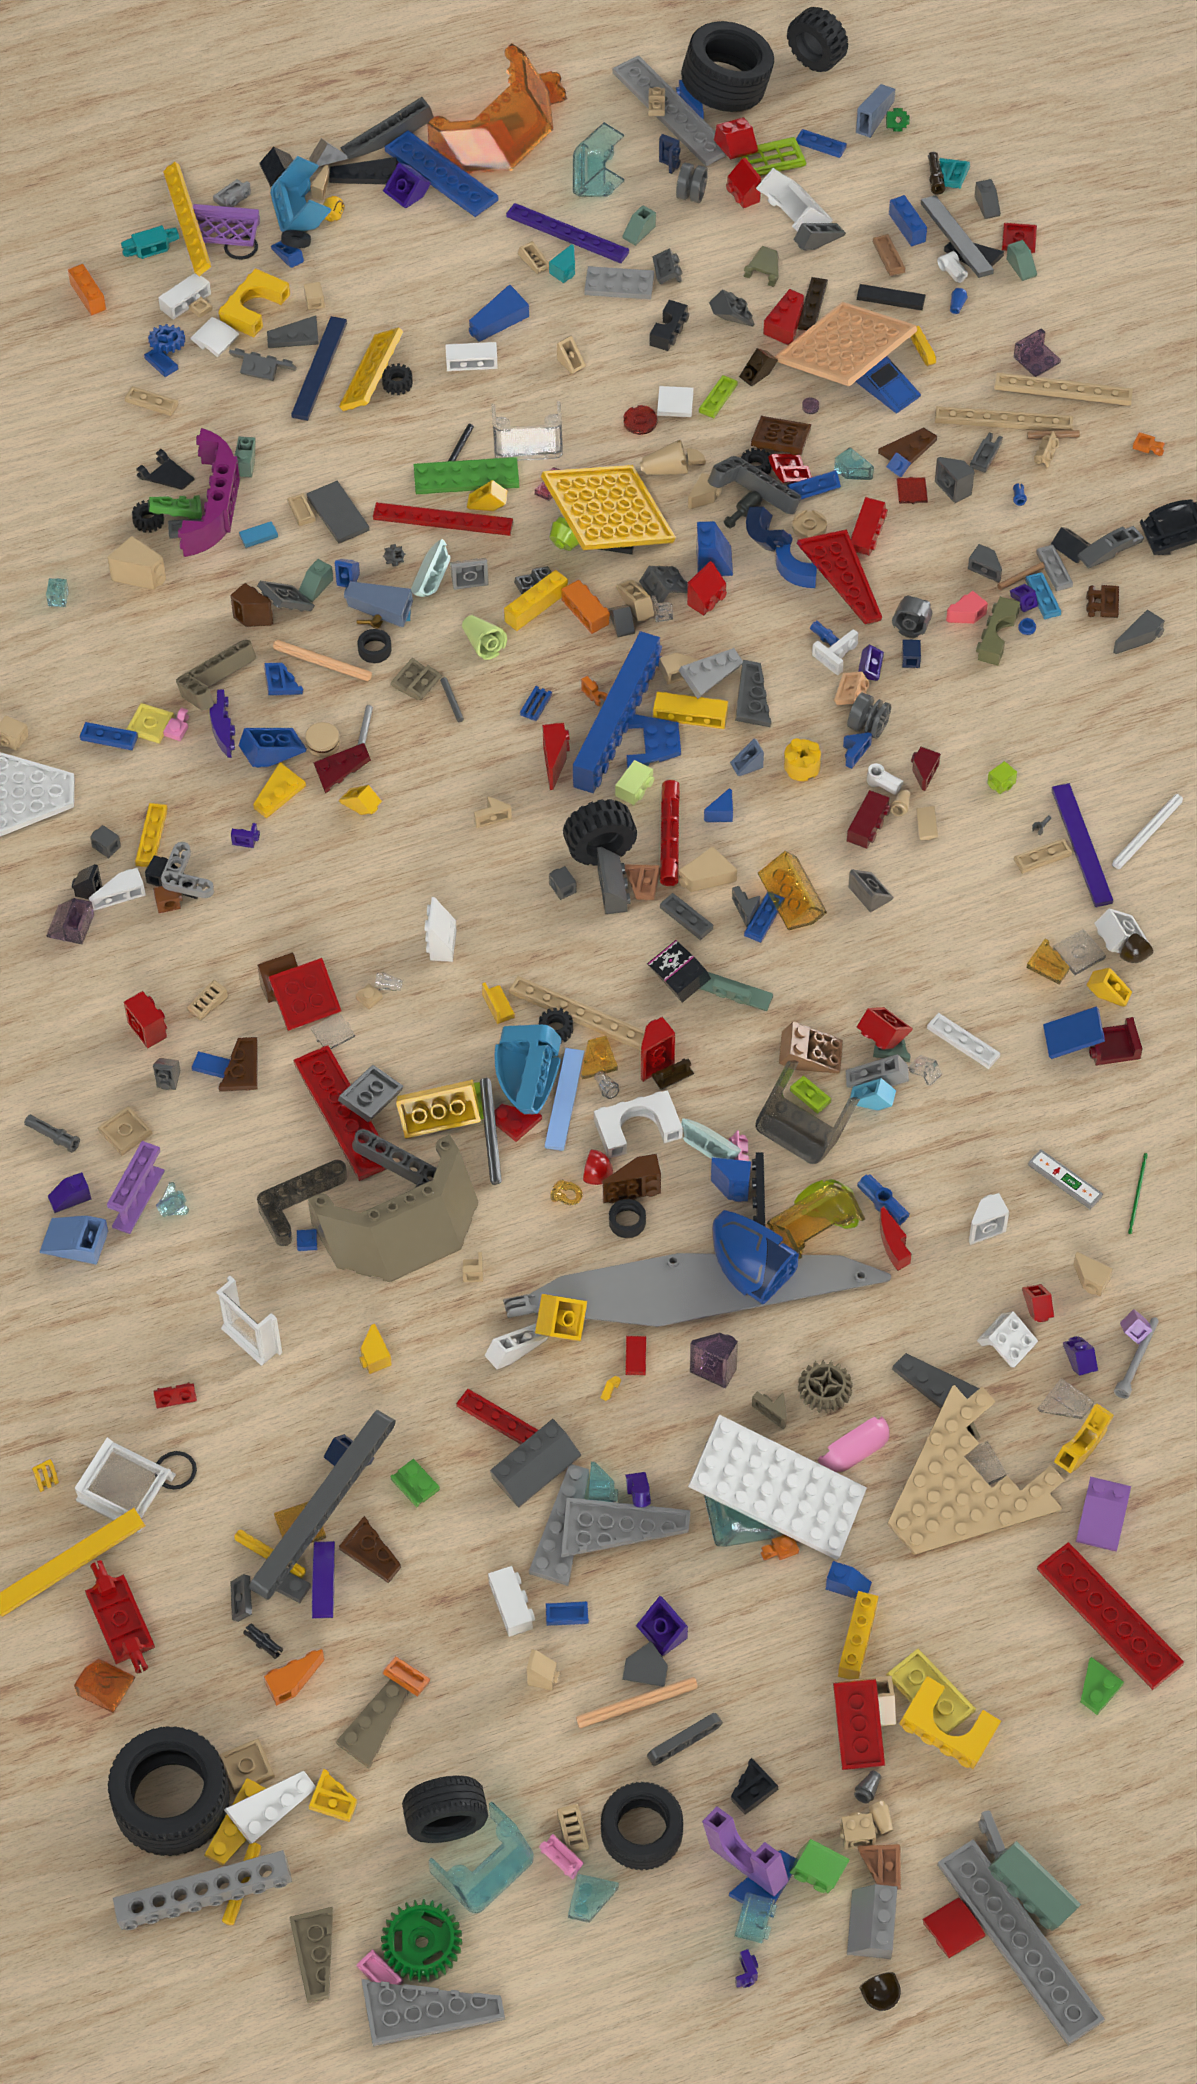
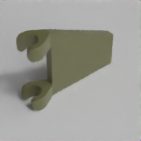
M762 246L749 265L745 266L744 277L750 278L753 271L756 270L769 275L768 280L770 281L768 285L774 287L778 280L777 251Z

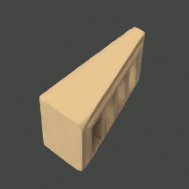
M327 164L324 165L311 184L312 198L321 201L324 199L329 181V165Z
M533 241L519 247L517 254L536 274L549 269V262Z
M213 980L187 1007V1010L201 1021L228 998L227 990L216 980ZM199 1006L200 1008H202V1012L198 1010L196 1007Z
M578 1804L558 1808L557 1815L565 1845L573 1853L589 1850ZM578 1823V1825L566 1827L567 1824ZM580 1831V1834L568 1836L569 1833ZM582 1839V1843L570 1845V1842Z

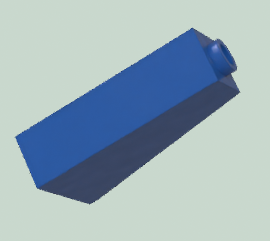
M508 285L469 320L470 335L475 337L478 342H481L528 318L529 304L511 285Z

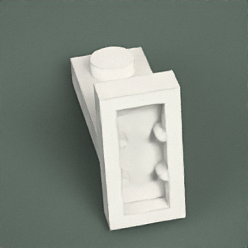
M854 629L829 648L816 641L813 644L812 656L838 676L843 672L842 658L848 651L855 649L858 644V632Z

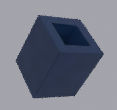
M903 640L902 668H920L921 640Z

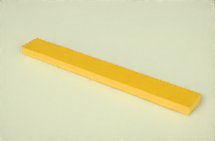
M132 1508L1 1591V1617L145 1527L136 1509Z

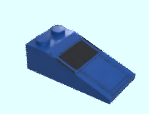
M888 356L855 381L896 414L921 397L919 391Z

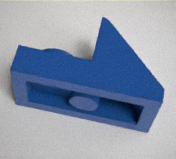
M870 732L844 736L843 747L847 749L845 754L847 767L852 769L871 746L872 734Z

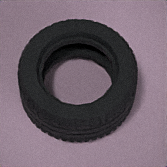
M444 1776L425 1781L410 1789L402 1801L408 1834L414 1840L424 1843H442L469 1836L480 1830L485 1825L489 1816L483 1786L476 1779L469 1776Z
M636 1782L630 1783V1785L626 1784L617 1789L607 1799L601 1814V1837L606 1851L620 1865L630 1869L634 1868L635 1870L654 1869V1867L658 1868L667 1863L678 1851L683 1838V1814L679 1802L672 1796L671 1792L654 1783ZM639 1807L650 1808L659 1813L664 1819L666 1829L662 1836L653 1843L645 1845L634 1844L625 1839L619 1831L618 1823L622 1816L631 1809Z

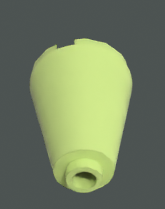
M474 615L464 619L462 629L477 655L485 660L497 657L500 654L501 648L504 649L507 643V634L504 630Z

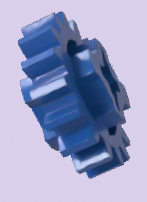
M168 324L165 326L159 325V328L154 327L153 331L149 332L150 347H153L154 351L159 350V353L165 351L168 354L171 351L175 353V349L181 350V347H184L185 335L183 330L180 331V327L175 328L174 325L169 327Z

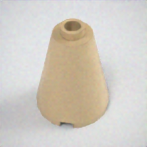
M677 440L643 457L642 462H640L641 471L645 472L646 475L689 474L686 456L682 450V441Z

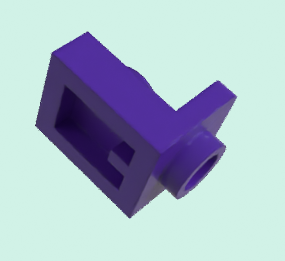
M1023 584L1010 590V596L1020 602L1022 612L1038 606L1036 591L1028 585Z
M252 823L250 831L233 828L231 831L232 845L254 848L255 842L259 841L260 838L257 823Z

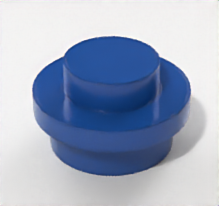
M1024 618L1019 623L1018 630L1024 635H1031L1036 631V624L1034 620Z

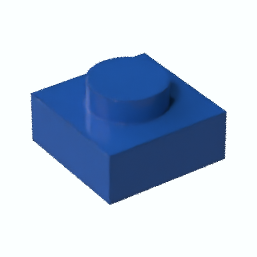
M895 453L886 467L899 477H902L911 462L899 453Z
M316 1229L297 1230L298 1251L317 1250Z

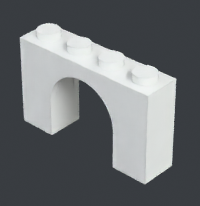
M668 1090L655 1092L653 1095L646 1097H637L628 1102H619L610 1107H601L594 1111V1122L609 1159L627 1154V1142L621 1126L632 1117L642 1116L651 1119L657 1125L664 1143L682 1138L683 1128Z

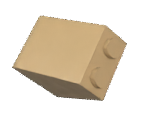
M133 536L107 557L111 580L114 582L155 590L166 580L163 556Z

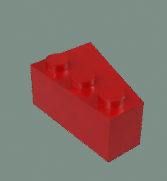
M865 497L851 536V541L857 553L870 556L872 550H875L877 538L881 534L888 513L885 502Z

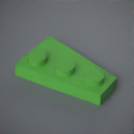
M200 495L194 496L193 499H186V496H179V499H172L169 496L149 497V512L169 514L173 517L183 516L189 519H201Z

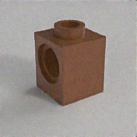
M163 886L153 888L158 913L181 909L180 901H183L181 893L167 890Z

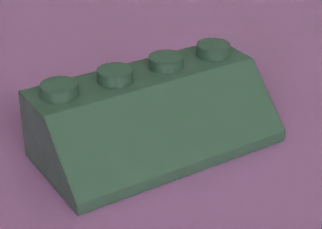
M1017 1841L1004 1849L988 1867L993 1878L1004 1883L1007 1886V1891L1013 1897H1018L1023 1902L1024 1908L1028 1912L1034 1913L1039 1918L1040 1924L1046 1929L1055 1930L1081 1906Z

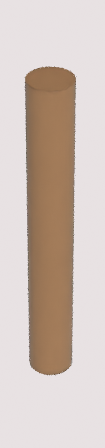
M1079 430L1054 431L1056 438L1080 437ZM1052 431L1028 432L1027 437L1028 439L1043 438L1046 435H1051Z
M1040 562L997 584L999 590H1003L1026 578V576L1044 569L1045 566Z

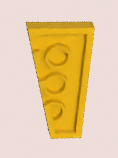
M246 1778L232 1805L266 1788ZM227 1814L204 1856L222 1866L246 1841V1838Z

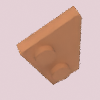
M624 864L635 898L639 900H654L660 875V866Z
M900 1844L858 1846V1851L875 1883L878 1885L896 1886L897 1890L901 1889Z

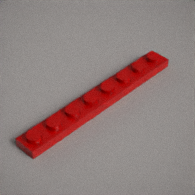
M376 502L373 512V520L506 536H511L513 518Z

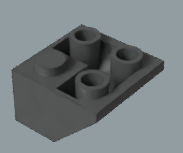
M722 289L709 302L713 314L727 321L752 327L755 325L752 319L753 315L748 310L747 302L743 298L736 297L732 292Z

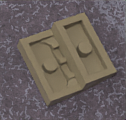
M411 658L391 681L390 685L404 694L421 701L442 675L429 665L425 667L414 658Z

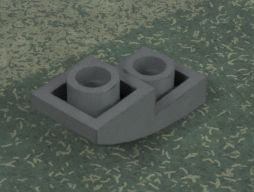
M548 566L532 569L529 575L515 577L514 583L520 593L523 594L549 575L551 570Z

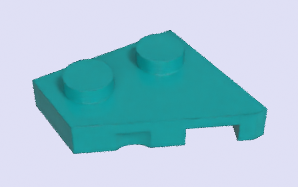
M940 158L939 163L941 172L944 175L945 187L961 189L970 169V162Z

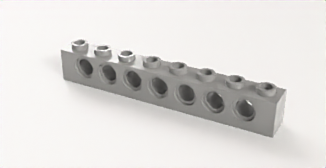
M284 1850L114 1897L113 1902L117 1923L122 1930H133L138 1925L157 1923L159 1919L175 1918L181 1913L188 1911L197 1912L202 1907L209 1905L218 1906L224 1901L231 1899L240 1900L245 1895L252 1893L261 1894L266 1889L273 1887L282 1888L291 1883L292 1878ZM266 1871H272L268 1877H262ZM250 1877L247 1883H241L243 1878ZM229 1883L227 1888L220 1889L222 1884ZM202 1889H208L204 1895H198ZM181 1895H186L184 1900L177 1901ZM165 1901L163 1906L156 1907L158 1902ZM138 1907H144L140 1913H135Z

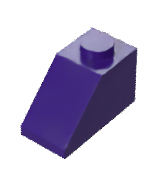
M83 1172L63 1179L48 1195L54 1213L92 1200Z

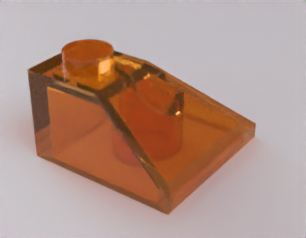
M97 1659L84 1668L74 1684L77 1696L114 1713L134 1681L135 1676Z

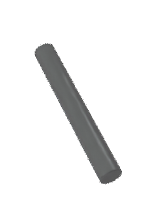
M443 677L440 681L457 722H462L464 718L448 679Z

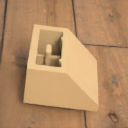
M892 1676L849 1680L876 1678L881 1727L896 1726Z

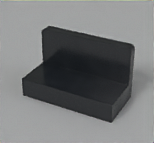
M1065 527L1060 528L1051 542L1055 549L1075 563L1080 562L1078 554L1091 545L1072 530Z

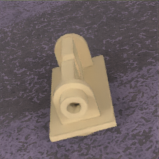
M1054 431L1051 432V435H1046L1042 438L1039 445L1040 450H1037L1034 456V462L1036 464L1045 463L1046 468L1049 467L1054 453L1059 446V440L1056 438Z

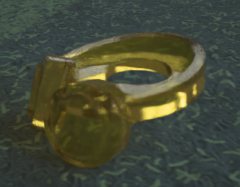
M559 1180L554 1184L550 1197L553 1202L560 1201L566 1205H576L581 1201L583 1192L578 1185ZM560 1189L574 1191L576 1198L572 1200L567 1198L566 1194L562 1193Z

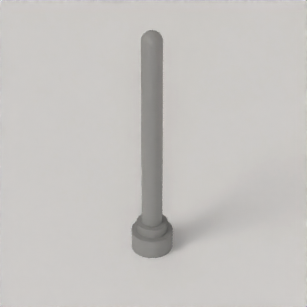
M1153 1317L1149 1322L1152 1332L1140 1342L1124 1379L1117 1383L1114 1389L1115 1395L1120 1398L1127 1399L1131 1394V1381L1159 1322L1156 1317Z

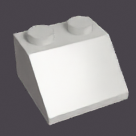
M1109 908L1094 923L1098 929V934L1104 939L1107 949L1111 952L1121 953L1124 944L1133 933H1137L1147 940L1134 917Z
M999 1193L995 1195L990 1194L981 1199L971 1223L970 1245L1006 1232L1009 1210Z

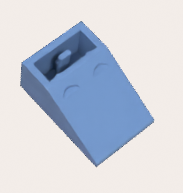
M92 1216L52 1218L40 1253L97 1265L109 1232L106 1219Z

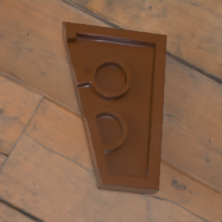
M921 428L879 448L878 454L891 460L895 453H899L912 464L937 441V435L926 428Z

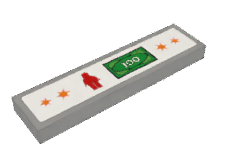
M1041 1149L1028 1163V1166L1090 1210L1103 1196V1193Z

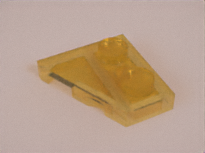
M1045 938L1027 963L1026 968L1060 985L1068 974L1070 967L1060 958L1059 953L1051 948L1048 939Z
M607 1036L588 1040L581 1073L582 1080L617 1071L618 1066Z

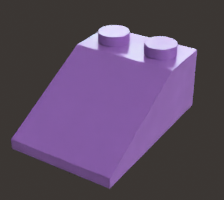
M1090 1476L1076 1542L1117 1552L1131 1486Z

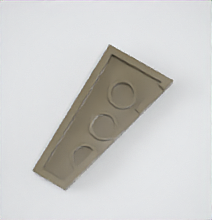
M390 1679L337 1739V1745L370 1769L376 1753L379 1752L394 1718L397 1716L408 1695V1690Z
M333 1907L289 1917L307 2003L329 1998Z

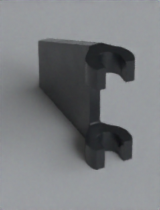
M162 449L156 452L158 456L156 460L162 465L151 474L143 465L136 468L139 472L137 473L139 479L183 490L194 481V477L172 461Z

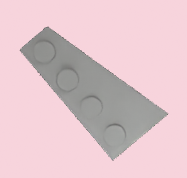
M733 648L681 666L679 672L697 699H699L714 685L738 669L743 661Z

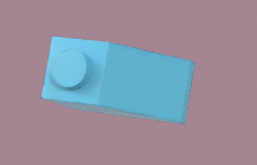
M880 1078L854 1086L849 1103L854 1106L877 1111L893 1105L896 1090Z

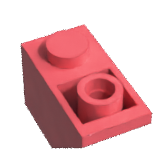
M971 591L969 594L962 596L957 603L951 604L948 607L946 621L949 623L974 624L987 614L988 603L974 591Z

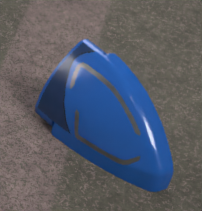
M723 1210L714 1219L712 1228L713 1245L723 1273L744 1296L748 1294L759 1303L765 1304L796 1272L798 1252L785 1243L780 1244L783 1241L782 1236L737 1213Z

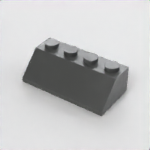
M552 1419L494 1466L490 1473L492 1479L519 1508L581 1457V1454L567 1433Z

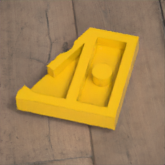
M323 1769L310 1801L309 1810L350 1822L357 1805V1799L347 1792L344 1786L337 1782L326 1769Z

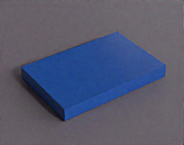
M1097 1006L1043 1024L1048 1054L1051 1059L1105 1042L1100 1012Z

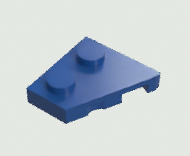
M264 663L268 696L303 694V687L298 686L295 682V677L287 671L283 663Z

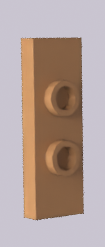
M889 234L873 237V244L889 276L905 273L906 268Z

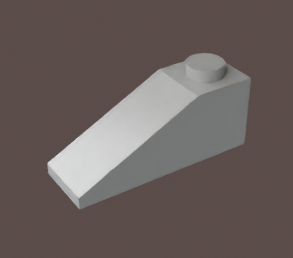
M898 1054L846 1070V1085L848 1088L880 1078L890 1086L909 1081L908 1065Z

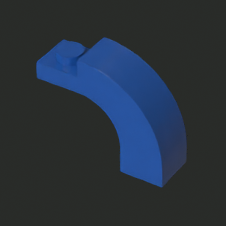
M791 544L776 547L775 563L781 576L794 585L815 588L817 567L813 563H805L795 559L790 552Z

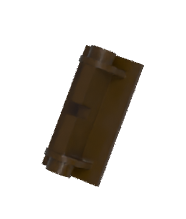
M683 1058L680 1062L662 1070H657L651 1076L661 1090L694 1075V1072L690 1068V1060Z

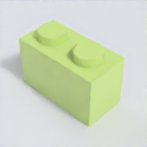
M634 760L615 785V796L635 805L638 800L643 798L645 790L652 786L654 782L653 769Z

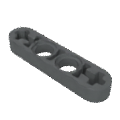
M712 1713L653 1748L647 1754V1757L653 1766L659 1765L717 1730L723 1722L717 1713Z

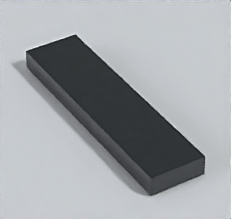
M864 284L859 285L857 300L915 310H923L926 294Z

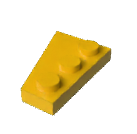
M280 762L253 804L254 809L267 819L306 787V782Z

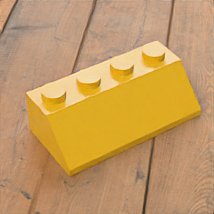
M473 1080L397 1096L396 1104L405 1138L481 1122Z

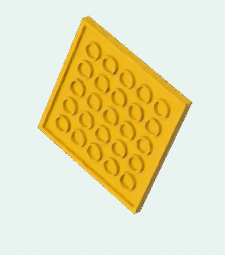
M633 465L543 471L541 474L542 480L583 550L674 543L675 535Z

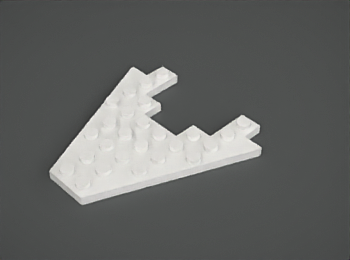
M0 752V837L74 808V773Z

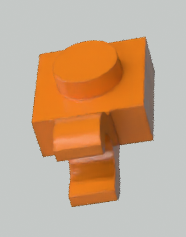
M1138 433L1133 443V449L1149 453L1152 450L1158 456H1162L1164 453L1165 443L1155 441L1154 436Z
M588 676L581 679L582 691L597 706H601L599 699L606 700L607 693L598 691L597 683Z
M787 1535L774 1538L771 1544L761 1547L763 1560L770 1559L776 1555L779 1560L799 1554V1548L795 1540Z

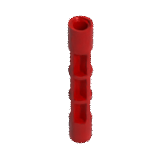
M666 780L662 783L660 883L664 886L677 885L679 875L680 784L675 780Z

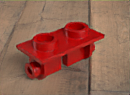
M187 1382L186 1384L176 1385V1388L170 1386L154 1390L157 1409L197 1401L194 1383L190 1384V1382Z

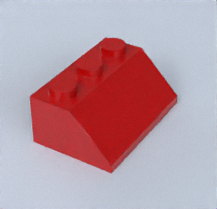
M663 1017L650 1021L645 1028L641 1046L642 1082L651 1078V1074L656 1073L657 1070H662L675 1064V1032Z

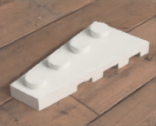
M301 1771L225 1808L224 1811L249 1844H251L312 1793L316 1786L308 1775Z

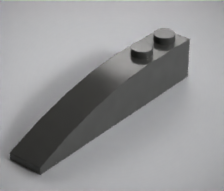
M420 97L340 148L347 155L348 159L382 149L409 130L413 133L434 120L432 110L425 99Z

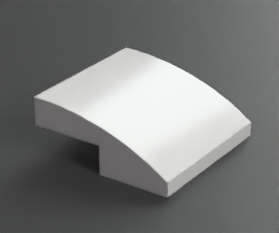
M211 317L190 339L201 349L207 348L218 358L238 338L239 333L226 323Z

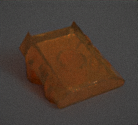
M549 71L536 74L527 81L535 103L539 107L567 100L565 88L561 84V76L557 72Z

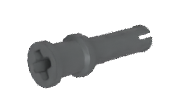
M31 1114L26 1117L24 1122L26 1126L51 1138L54 1144L64 1146L71 1153L78 1148L80 1143L78 1136L73 1137L66 1130L57 1129Z

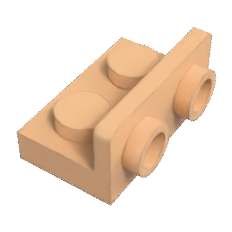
M843 673L834 699L836 705L854 704L861 692L866 694L869 688V681L864 673Z

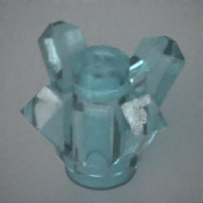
M169 1182L163 1197L156 1204L158 1211L163 1217L167 1215H187L189 1212V1208L185 1205L187 1200L183 1191L175 1190L176 1185L174 1182Z

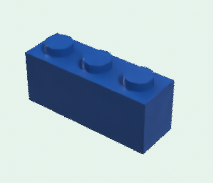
M903 195L891 199L889 215L910 246L926 242L927 226L906 196Z

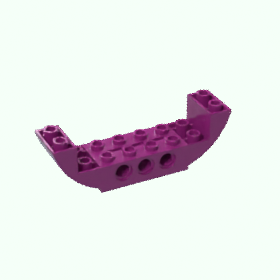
M201 428L200 435L196 437V445H199L198 457H201L202 464L212 465L213 476L210 475L209 477L210 489H207L208 502L204 503L205 515H202V520H183L182 527L178 528V538H181L180 549L183 550L184 557L208 550L216 545L227 532H231L240 483L237 457L233 455L226 441L214 432Z

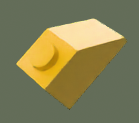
M491 480L469 494L467 508L470 510L495 511L506 504L507 490Z
M369 785L350 788L339 799L341 804L360 815L375 813L378 810L377 806L382 802Z
M1111 968L1093 971L1086 985L1098 998L1122 1007L1126 1006L1132 993Z
M372 1324L360 1348L361 1357H359L362 1368H367L369 1374L392 1365L391 1355L376 1325Z

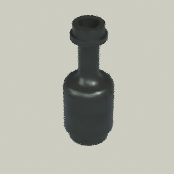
M752 491L743 497L736 505L737 511L731 517L727 516L725 518V526L731 529L736 525L735 522L741 516L747 517L749 507H759L763 501L761 495L756 491Z

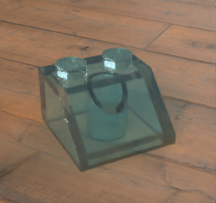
M746 1892L735 1937L763 1943L764 1939L768 1940L771 1932V1927L768 1926L770 1917L774 1918L777 1905L774 1904L775 1899Z

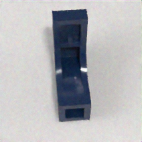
M749 507L746 517V529L749 536L763 549L775 551L777 546L792 543L793 538L784 529L769 530L773 515L764 507Z

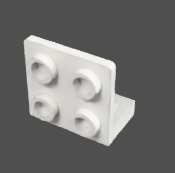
M1014 1311L1002 1313L977 1340L981 1346H993L1011 1368L1015 1367L1038 1342Z

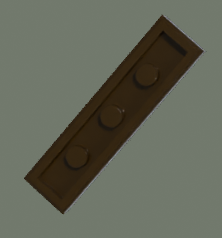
M811 277L798 329L808 330L817 323L828 279Z

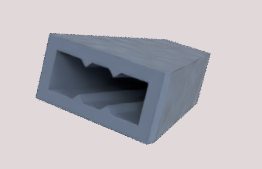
M880 84L858 107L856 133L869 138L872 137L885 117L886 112L894 103L896 89Z
M350 581L348 588L344 591V598L347 600L349 607L372 616L380 615L382 620L399 627H404L413 603L412 592L409 588Z

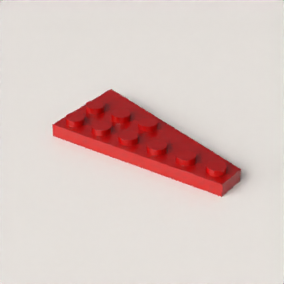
M847 529L797 540L796 544L864 624L882 620V614Z

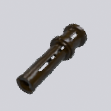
M930 152L928 159L931 172L929 177L932 184L931 192L939 195L946 189L943 183L944 175L940 172L938 153Z

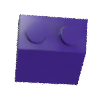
M398 163L383 192L402 207L408 208L424 197L431 182L411 166Z

